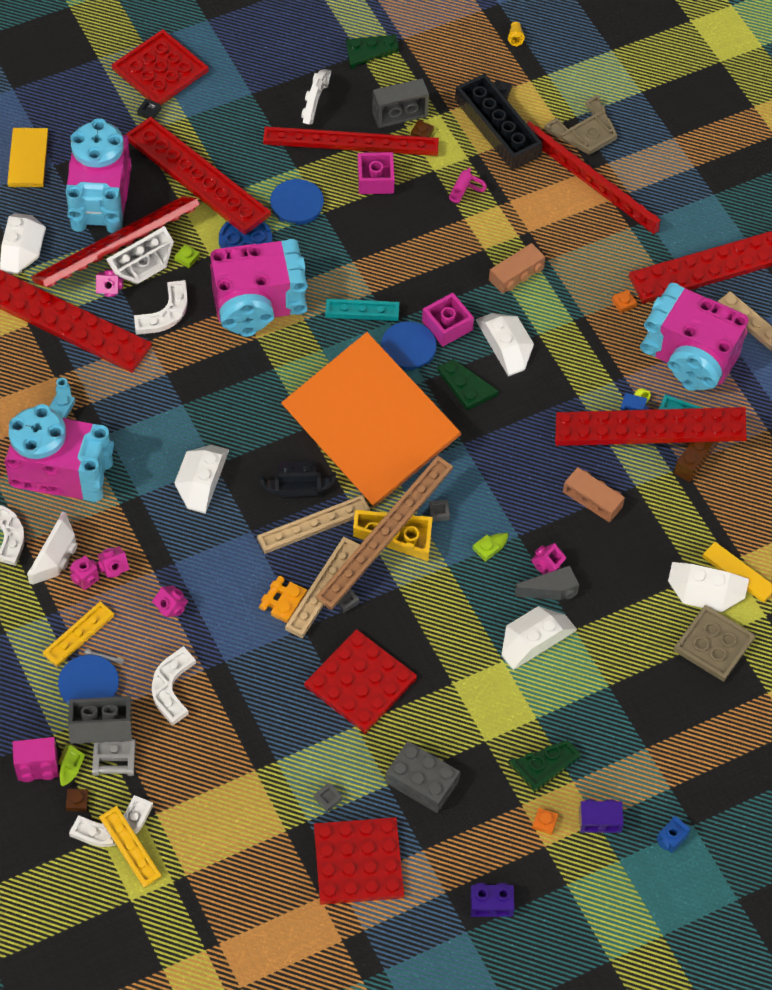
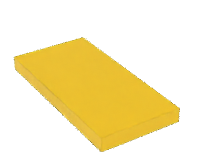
M13 128L8 187H44L48 128Z

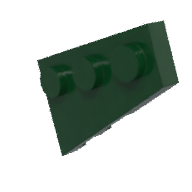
M396 35L346 39L350 70L356 68L358 64L370 63V60L374 58L381 59L397 53L399 47Z
M454 359L437 367V371L466 411L498 395L499 391Z
M569 740L545 747L544 750L536 753L531 752L524 757L510 759L508 764L535 793L580 759L581 753Z

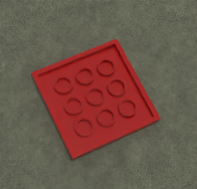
M163 29L111 64L112 70L140 94L160 105L209 72V67Z
M356 629L304 683V687L366 734L417 680V675Z
M396 817L314 824L320 905L404 898Z

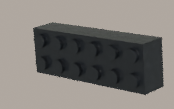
M486 74L456 87V103L511 170L541 157L542 142Z

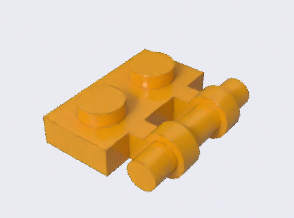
M278 576L271 583L268 593L262 597L259 608L263 611H266L268 606L273 608L271 616L288 623L305 597L307 589L292 582H289L287 587H284L282 584L285 579L282 576ZM276 593L281 594L278 601L273 599Z

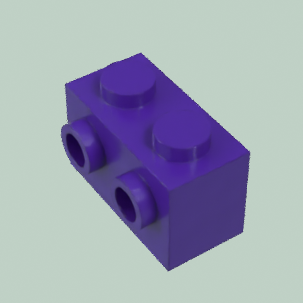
M587 799L581 801L579 807L580 833H621L624 825L622 801L614 799L605 801Z
M477 883L471 885V917H513V885H508L507 883H498L496 885Z

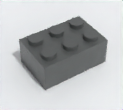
M423 79L373 90L372 113L378 128L428 117L429 93Z
M131 696L69 699L68 729L70 744L132 740Z
M407 741L386 771L385 783L438 813L458 784L460 771Z

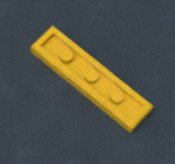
M714 542L703 553L702 557L717 569L749 579L747 591L763 603L772 595V583L718 543Z
M100 601L45 649L43 656L58 667L114 617V612Z
M118 806L99 816L100 821L143 888L162 876Z

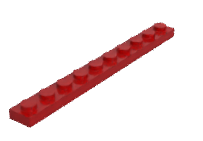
M530 121L526 123L542 142V151L655 235L659 231L661 220L657 215L652 214L642 204H639L630 195L620 190L617 185L612 184L602 174H599L590 165L580 160L577 155L572 154L550 135L540 130L538 126Z
M265 127L263 145L393 152L438 156L439 138L280 127Z

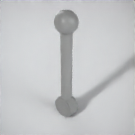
M89 648L84 651L85 655L101 656L120 665L124 663V659L121 657L115 658L93 652Z

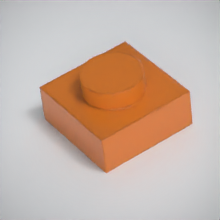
M629 290L612 296V302L620 313L637 306V302Z
M538 808L532 829L552 835L558 814Z

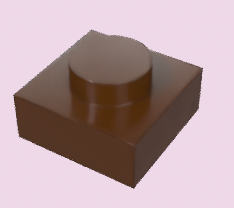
M418 120L411 130L410 136L430 137L434 131V126Z
M67 789L66 811L87 812L88 789Z

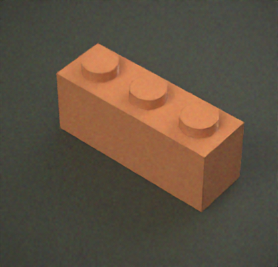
M531 243L491 268L489 281L502 294L508 290L511 291L519 283L527 281L530 276L543 270L545 256Z
M577 467L564 482L563 493L609 523L623 508L625 497L620 492L609 488L603 481L592 477L585 470Z

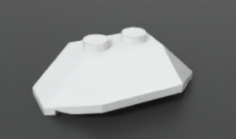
M14 213L9 216L1 246L0 270L9 274H19L24 268L39 258L46 227L33 215Z
M164 226L106 260L115 275H119V277L132 283L139 284L167 267L174 241Z
M491 313L476 319L478 326L507 375L511 376L524 371L534 343L518 316Z
M208 445L186 452L175 480V486L187 509L206 514L229 449Z
M62 511L27 573L29 583L32 585L59 576L61 571L66 569L70 555L74 554L77 549L75 534L66 512Z
M672 562L668 582L683 604L700 608L707 605L717 612H723L745 599L749 579L730 572L694 564Z
M538 606L506 626L501 656L514 670L577 631V628L565 614Z

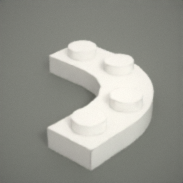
M322 69L314 74L311 90L307 91L305 96L307 104L306 108H303L301 115L303 123L313 124L318 99L322 90L328 88L331 70Z
M185 280L167 282L169 300L164 309L152 314L134 315L136 335L165 331L182 319L188 304Z
M0 505V529L4 533L3 543L0 548V562L16 566L25 541L23 526L13 511Z
M184 646L167 657L158 666L152 682V695L155 705L172 726L189 714L188 710L175 696L172 688L174 681L183 672L196 664V660Z
M134 795L123 816L134 833L137 834L152 810L153 802ZM78 815L69 832L70 837L98 847L116 846L103 824Z

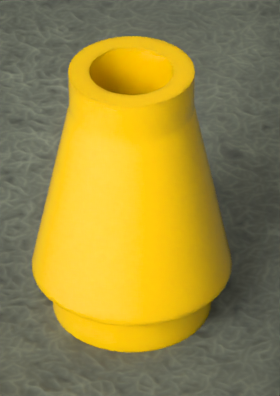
M513 22L508 35V41L513 46H520L525 40V36L521 29V24Z

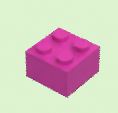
M393 152L358 153L359 194L394 193Z
M454 293L423 308L422 322L433 333L442 347L473 330L474 317Z
M54 737L12 741L13 761L18 781L31 782L34 779L51 780L54 777H59L58 752Z

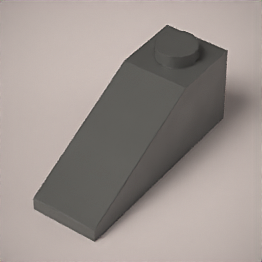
M567 566L517 583L515 595L516 597L550 600L571 599L578 594L579 583L571 567Z

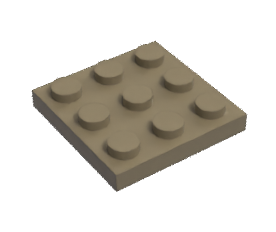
M704 605L677 642L673 651L724 682L754 641L756 635Z

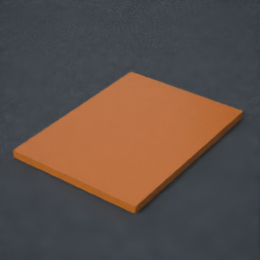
M368 332L363 334L281 402L283 407L373 507L377 506L462 435L454 424Z

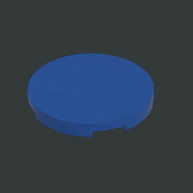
M302 179L287 180L279 184L273 190L270 198L273 214L282 222L297 223V225L314 221L320 215L324 204L321 190L312 182Z
M228 221L219 232L220 248L272 242L271 229L264 221L246 235Z
M406 321L397 323L385 331L381 340V347L402 370L412 371L415 368L428 365L432 361L436 353V339L426 326L417 322Z
M83 655L74 658L64 666L58 679L60 695L68 706L69 699L115 697L119 687L118 673L113 664L97 655Z

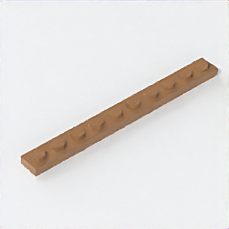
M437 456L316 595V600L332 610L453 470V466Z

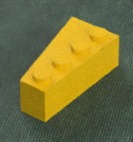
M355 510L353 537L365 540L387 513ZM413 515L386 548L428 561L433 517Z

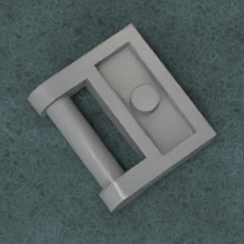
M135 739L123 742H94L92 775L127 774L128 776H134ZM100 761H128V766L100 765Z

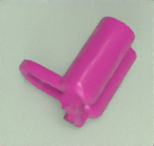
M468 168L460 173L449 195V199L454 203H459L467 187L478 192H484L487 188L486 183L482 179L473 176L470 173L471 168ZM471 179L475 182L480 183L483 186V188H479L474 184H471Z

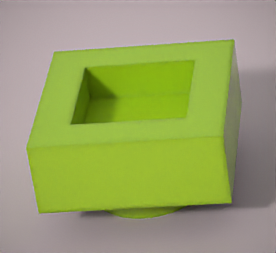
M184 244L174 258L176 262L190 269L200 257V252Z

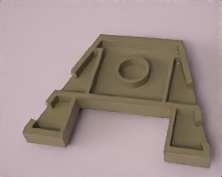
M598 95L585 101V107L593 114L589 118L569 129L558 118H555L544 125V130L588 155L615 141L617 133L610 119H608L605 113L606 110L601 105Z

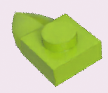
M508 533L486 535L476 542L472 549L486 562L504 547L508 539Z
M65 745L58 762L61 765V786L69 784L75 778L85 757L84 753L71 745Z

